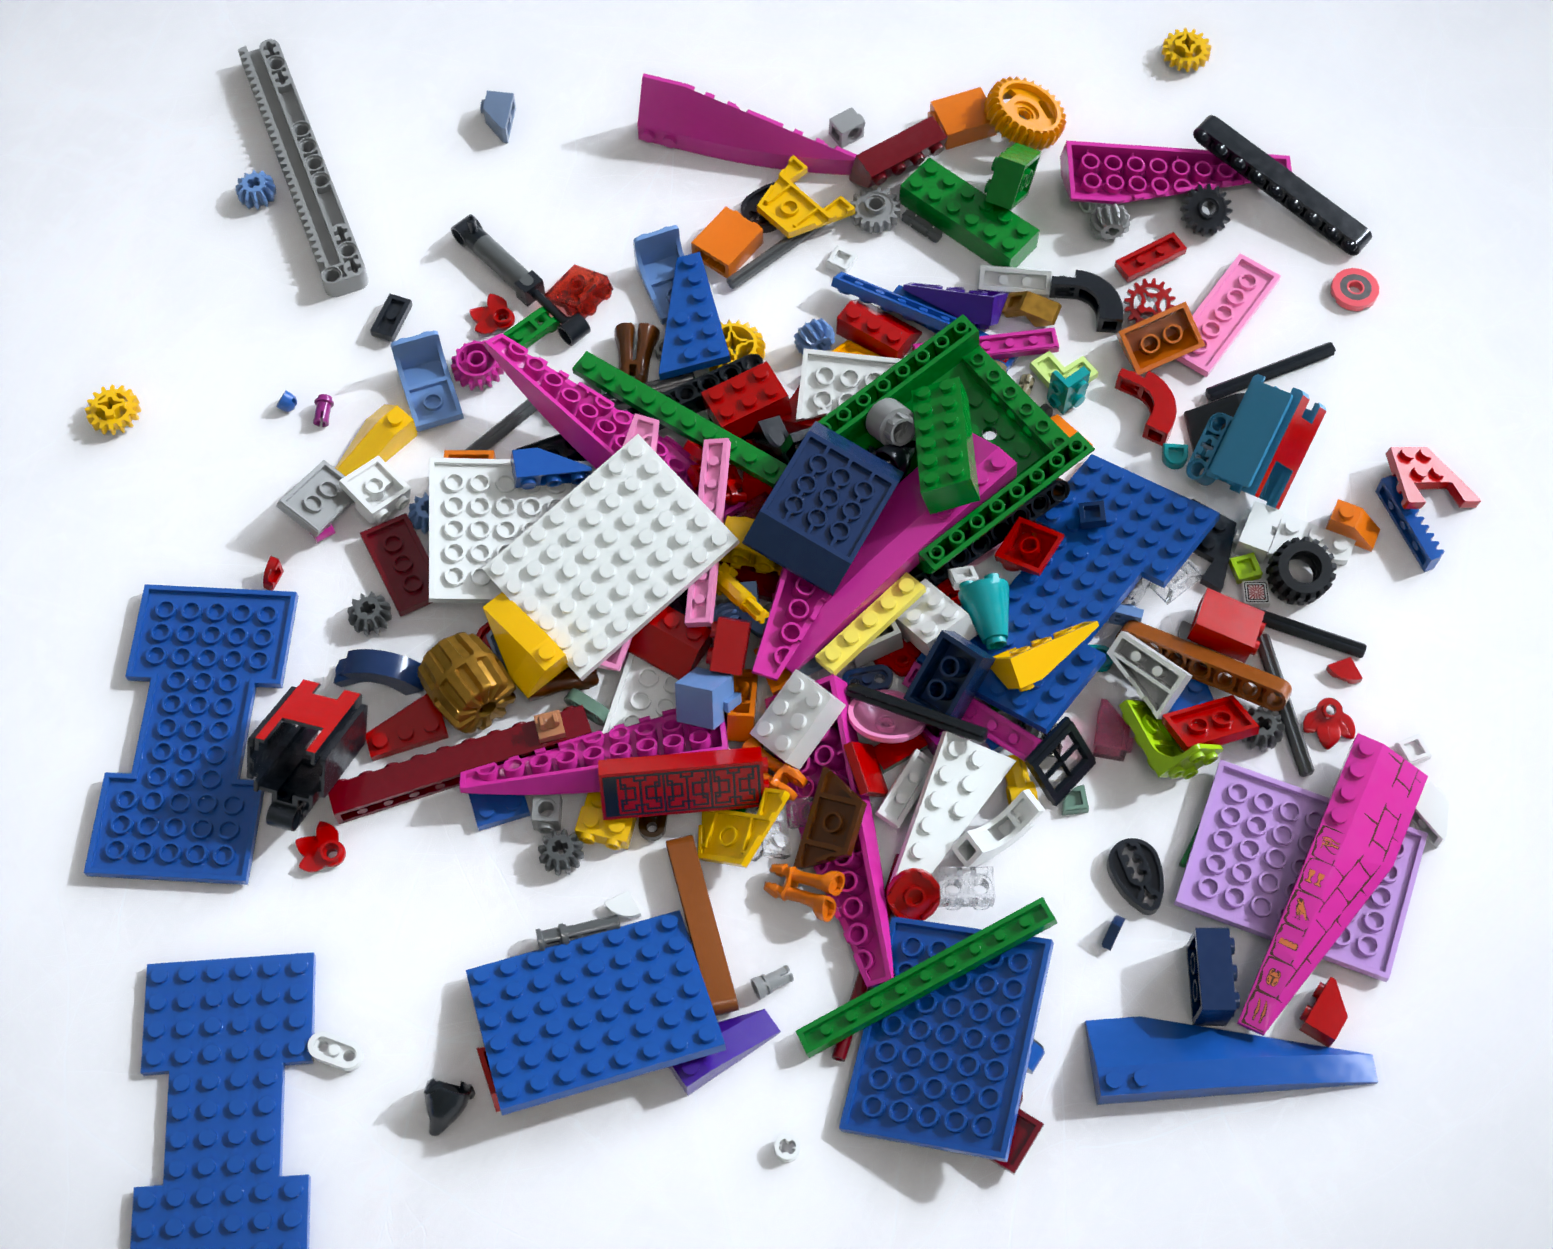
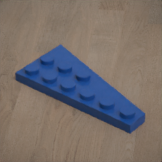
M700 252L678 257L676 261L659 368L660 380L731 362Z

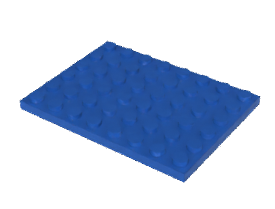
M680 910L624 925L619 929L571 940L567 945L560 944L548 947L541 952L539 949L466 970L502 1116L726 1050L725 1042Z
M892 916L889 930L894 977L982 929ZM1032 937L864 1028L839 1125L841 1132L1007 1162L1053 951V940Z

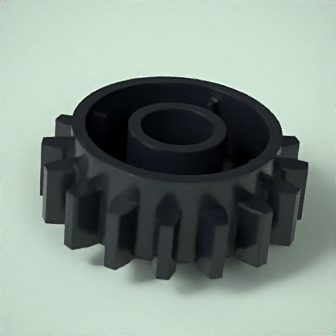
M1200 184L1195 190L1191 189L1187 193L1188 196L1182 199L1185 205L1180 208L1184 215L1181 217V220L1186 221V228L1193 229V234L1201 232L1202 237H1205L1209 232L1213 236L1217 233V230H1223L1225 228L1224 224L1231 220L1226 216L1233 212L1232 209L1227 208L1231 200L1224 199L1227 193L1223 192L1220 194L1219 186L1212 190L1210 184H1207L1204 189ZM1202 206L1209 209V215L1203 212Z

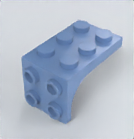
M677 225L666 226L648 234H641L633 240L636 269L662 325L667 323L676 261L678 257L684 256L680 241V231Z
M435 330L426 331L419 335L400 338L390 344L417 432L464 419L438 332Z

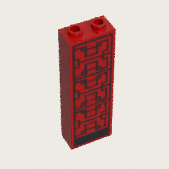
M761 747L598 760L603 820L759 807L764 789L769 788V779L764 780L763 773H768L767 757H762Z

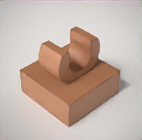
M560 710L534 716L540 744L566 737Z

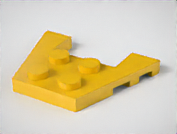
M794 155L790 157L788 165L785 169L781 170L777 181L769 187L758 203L757 212L788 239L855 214V207L842 196H839L822 208L799 189L794 183L808 173V167Z
M765 788L757 814L731 810L702 812V824L698 827L699 859L747 868L789 799L790 793L785 790Z

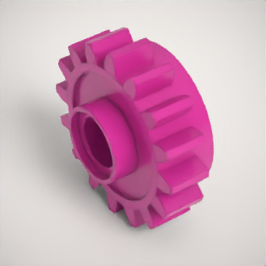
M473 340V342L464 343V346L456 349V356H452V374H454L455 381H460L461 387L469 384L470 390L473 391L475 386H479L480 391H482L483 385L487 384L491 388L492 381L499 382V375L504 374V370L483 345L485 340L482 342Z

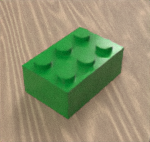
M1015 143L1010 148H1007L1005 152H1001L999 157H995L991 170L994 171L992 179H988L984 192L987 193L985 201L1012 210L1028 196L1042 152Z

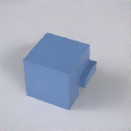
M696 667L675 683L677 722L714 730L724 722V712L729 713L742 703L741 693L734 691V675Z

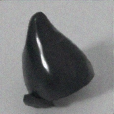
M911 440L903 446L889 444L878 449L869 446L867 451L903 471L904 474L899 481L900 483L909 471L913 454L916 450V441Z
M434 1078L427 1081L424 1093L427 1113L430 1119L429 1134L439 1136L461 1115L468 1100L473 1099L476 1094L471 1084L467 1085L461 1081L460 1086L442 1081H435Z

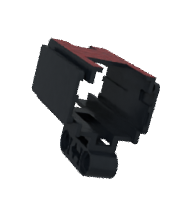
M303 679L297 687H290L250 735L247 741L246 777L249 779L256 777L253 791L258 792V790L272 793L271 805L266 815L267 825L295 831L318 799L327 796L362 749L366 741L368 705L362 704V694L344 690L336 700L314 694L321 684Z

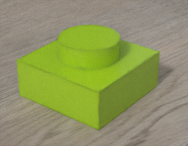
M1254 552L1230 558L1228 562L1237 585L1241 584L1242 581L1261 579L1263 575Z

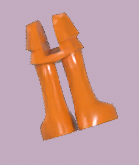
M749 738L742 748L761 747L762 757H767L768 768L775 772L774 776L763 773L764 780L769 779V788L787 791L790 793L788 800L794 801L798 795L787 784L790 782L799 788H804L808 782L806 777L799 769L793 768L788 763L784 764L763 749L764 745L756 738Z
M788 864L771 865L769 872L786 879L783 886L765 881L763 889L775 899L779 897L783 901L790 900L807 905L812 908L816 918L824 922L831 921L836 911L835 900L830 896L797 889L798 884H803L830 895L838 896L845 884V876L842 872L829 871L821 875L804 872L797 869L796 866L789 867Z

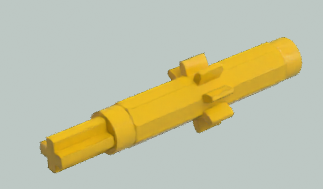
M723 562L722 565L719 563L716 594L721 596L723 593L743 612H747L755 621H758L760 624L765 623V618L769 617V612L735 578L738 572L732 566L730 567L726 562Z

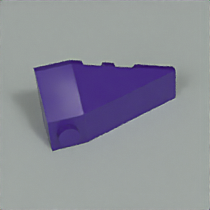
M911 282L903 285V290L956 317H960L963 314L979 329H989L990 326L998 324L1008 297L1007 292L977 289L969 290V293H967L963 287H947L946 290H943V286Z
M765 1009L718 1022L726 1046L725 1051L668 1067L687 1096L781 1033Z

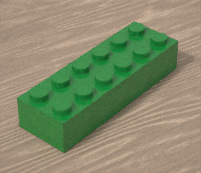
M930 157L900 185L899 201L901 205L940 229L947 236L992 266L1018 267L1037 247L1039 229L1012 211L985 201L986 194Z
M960 377L946 379L911 390L920 493L929 513L934 514L980 501L969 401Z

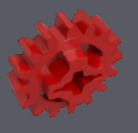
M1144 278L1141 286L1135 282L1133 284L1134 291L1131 289L1127 291V295L1130 298H1124L1123 303L1129 305L1124 308V313L1131 314L1127 320L1132 321L1134 319L1136 324L1145 320L1142 318L1143 315L1151 317L1162 312L1160 303L1165 300V310L1174 307L1171 303L1175 301L1176 297H1169L1172 289L1167 288L1165 290L1163 288L1164 281L1157 285L1156 278H1153L1151 283H1148L1146 278ZM1147 290H1155L1157 293H1149ZM1137 296L1139 306L1134 309V298ZM1146 300L1149 303L1152 301L1155 303L1153 309L1145 307Z

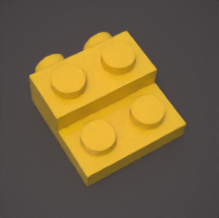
M600 792L587 793L585 804L581 807L575 827V834H577V838L586 844H594L596 842L605 844L607 848L612 850H620L621 848L628 850L637 817L603 820Z

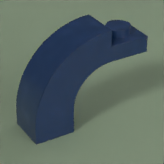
M373 649L348 651L347 658L339 660L335 669L336 674L333 683L339 687L360 682H372L389 686L404 695L424 691L417 673L421 663L392 652Z

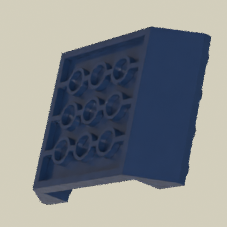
M815 421L760 509L742 544L833 596L904 472Z

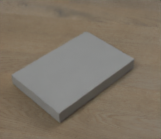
M323 460L282 497L276 507L313 536L317 537L354 501L339 486V480L345 476Z

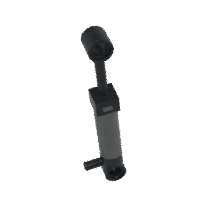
M469 214L451 227L452 235L461 246H467L514 289L517 298L528 307L537 301L561 323L557 330L561 338L568 345H574L591 332L588 322L581 314L575 313L571 317H567L545 297L543 279L533 270L529 272L483 230L481 224L473 215Z

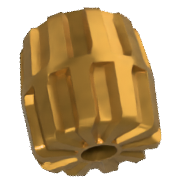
M460 632L442 639L432 649L427 651L423 656L421 665L418 667L417 673L420 682L434 706L456 730L466 734L475 732L477 728L484 730L490 727L494 718H502L507 713L506 706L514 703L516 699L513 693L516 690V686L500 659L473 633L468 635L465 632Z

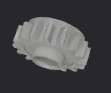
M878 186L877 190H873L870 187L867 192L860 189V196L854 194L853 201L850 202L855 207V214L850 216V218L854 219V225H858L862 231L865 230L871 234L889 231L891 226L896 225L897 219L900 218V201H896V194L890 195V189H886L884 192L881 191V186Z

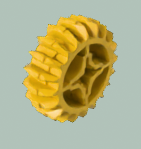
M730 319L727 321V324L721 323L731 362L748 354H758L764 360L766 345L762 334L758 333L756 326L750 328L748 322L742 325L739 319L736 323H732ZM728 363L709 367V371L711 372Z

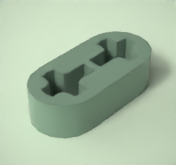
M575 688L571 689L564 698V702L568 706L583 705L587 719L597 725H605L610 711L603 704Z

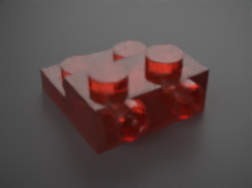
M574 264L544 296L553 304L563 307L567 315L572 316L575 313H579L586 319V317L595 314L597 306L603 300H608L611 297L613 287L607 275Z

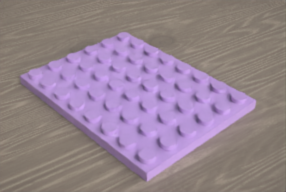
M1220 760L1174 905L1271 940L1329 798ZM1408 827L1392 869L1322 958L1323 960L1383 982L1389 980L1428 833Z

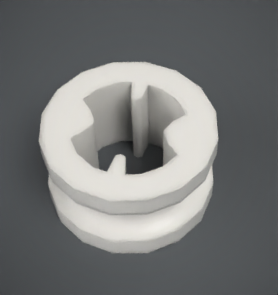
M783 1134L776 1139L774 1144L776 1157L785 1163L796 1160L800 1153L799 1140L792 1134ZM783 1142L788 1145L791 1143L795 1145V1147H792V1154L788 1152L782 1154L780 1152Z

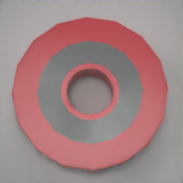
M1349 268L1336 274L1331 283L1330 293L1332 297L1334 296L1336 303L1340 307L1350 311H1362L1364 308L1373 306L1377 300L1379 285L1369 272L1363 269ZM1356 287L1360 292L1354 293L1349 288Z

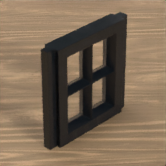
M1066 716L1024 759L1026 766L1045 796L1054 806H1057L1096 764L1095 757L1075 724ZM1068 735L1073 744L1060 756L1056 747ZM1077 749L1082 758L1069 771L1064 762ZM1052 752L1057 761L1044 774L1039 765ZM1061 766L1066 775L1053 788L1048 779Z

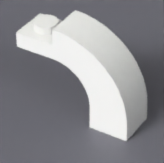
M1029 789L1023 790L997 817L979 828L967 831L951 849L967 869L983 864L1025 835L1034 826L1033 822L1045 809Z

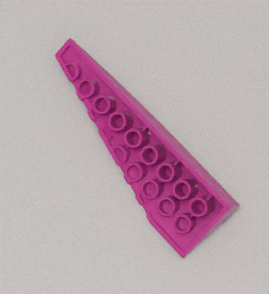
M782 567L769 609V617L765 623L751 673L777 681L830 594Z

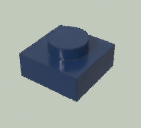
M1104 500L1078 503L1081 529L1106 527Z

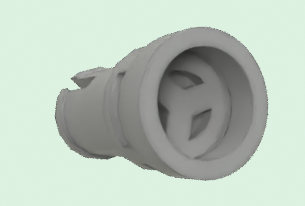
M787 965L767 975L762 974L750 979L758 999H762L771 994L772 990L794 981L792 973L781 977L790 971Z

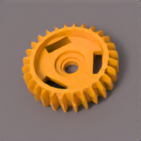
M1018 76L1014 79L1008 77L1007 79L1002 78L1000 81H997L989 91L984 103V112L987 114L986 119L990 120V126L996 127L995 132L1002 134L1001 138L1006 137L1009 139V143L1013 141L1035 150L1037 148L1039 150L1048 149L1051 145H1054L1062 135L1067 123L1065 120L1066 114L1063 113L1064 107H1060L1061 102L1055 100V95L1048 93L1049 89L1044 90L1041 88V85L1034 84V80L1028 82L1026 78L1020 80ZM1004 99H1010L1007 103L1003 102Z

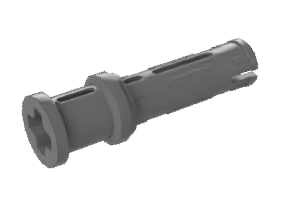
M615 914L575 925L566 926V924L561 923L555 928L542 931L539 928L535 929L541 952L548 947L560 944L567 945L571 940L619 929L620 923L618 915Z

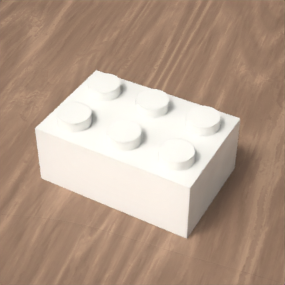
M926 578L920 582L925 586L926 592L895 620L902 636L926 656L941 630L955 631L968 641L978 635L969 614Z
M795 669L749 734L784 762L800 770L846 705L813 679Z

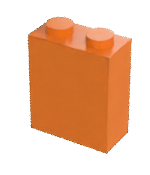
M981 87L930 102V111L927 113V117L933 116L948 137L944 145L946 150L997 134L995 132L996 127L990 126V120L986 119L987 114L984 112V103L987 97Z
M725 206L691 242L692 254L700 252L703 264L728 278L737 272L763 244V229L756 222H751L744 218L738 211H733Z

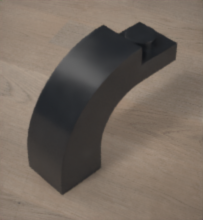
M1076 270L1074 277L1052 276L1049 298L1076 299L1088 304L1096 315V332L1117 333L1121 330L1123 323L1122 300L1118 292L1108 281L1094 273L1083 270Z
M779 415L758 421L751 434L760 450L788 465L810 428L789 434Z

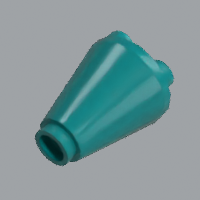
M990 573L985 575L984 579L968 580L960 583L959 601L963 609L969 614L982 643L986 645L988 650H997L1007 645L1006 640L1008 639L1009 622L1008 581L1000 578L998 573Z

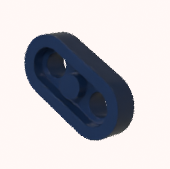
M878 664L848 670L843 674L842 680L847 682L848 685L854 682L874 690H888L892 685L893 673L889 667ZM881 678L884 682L878 683L875 680Z

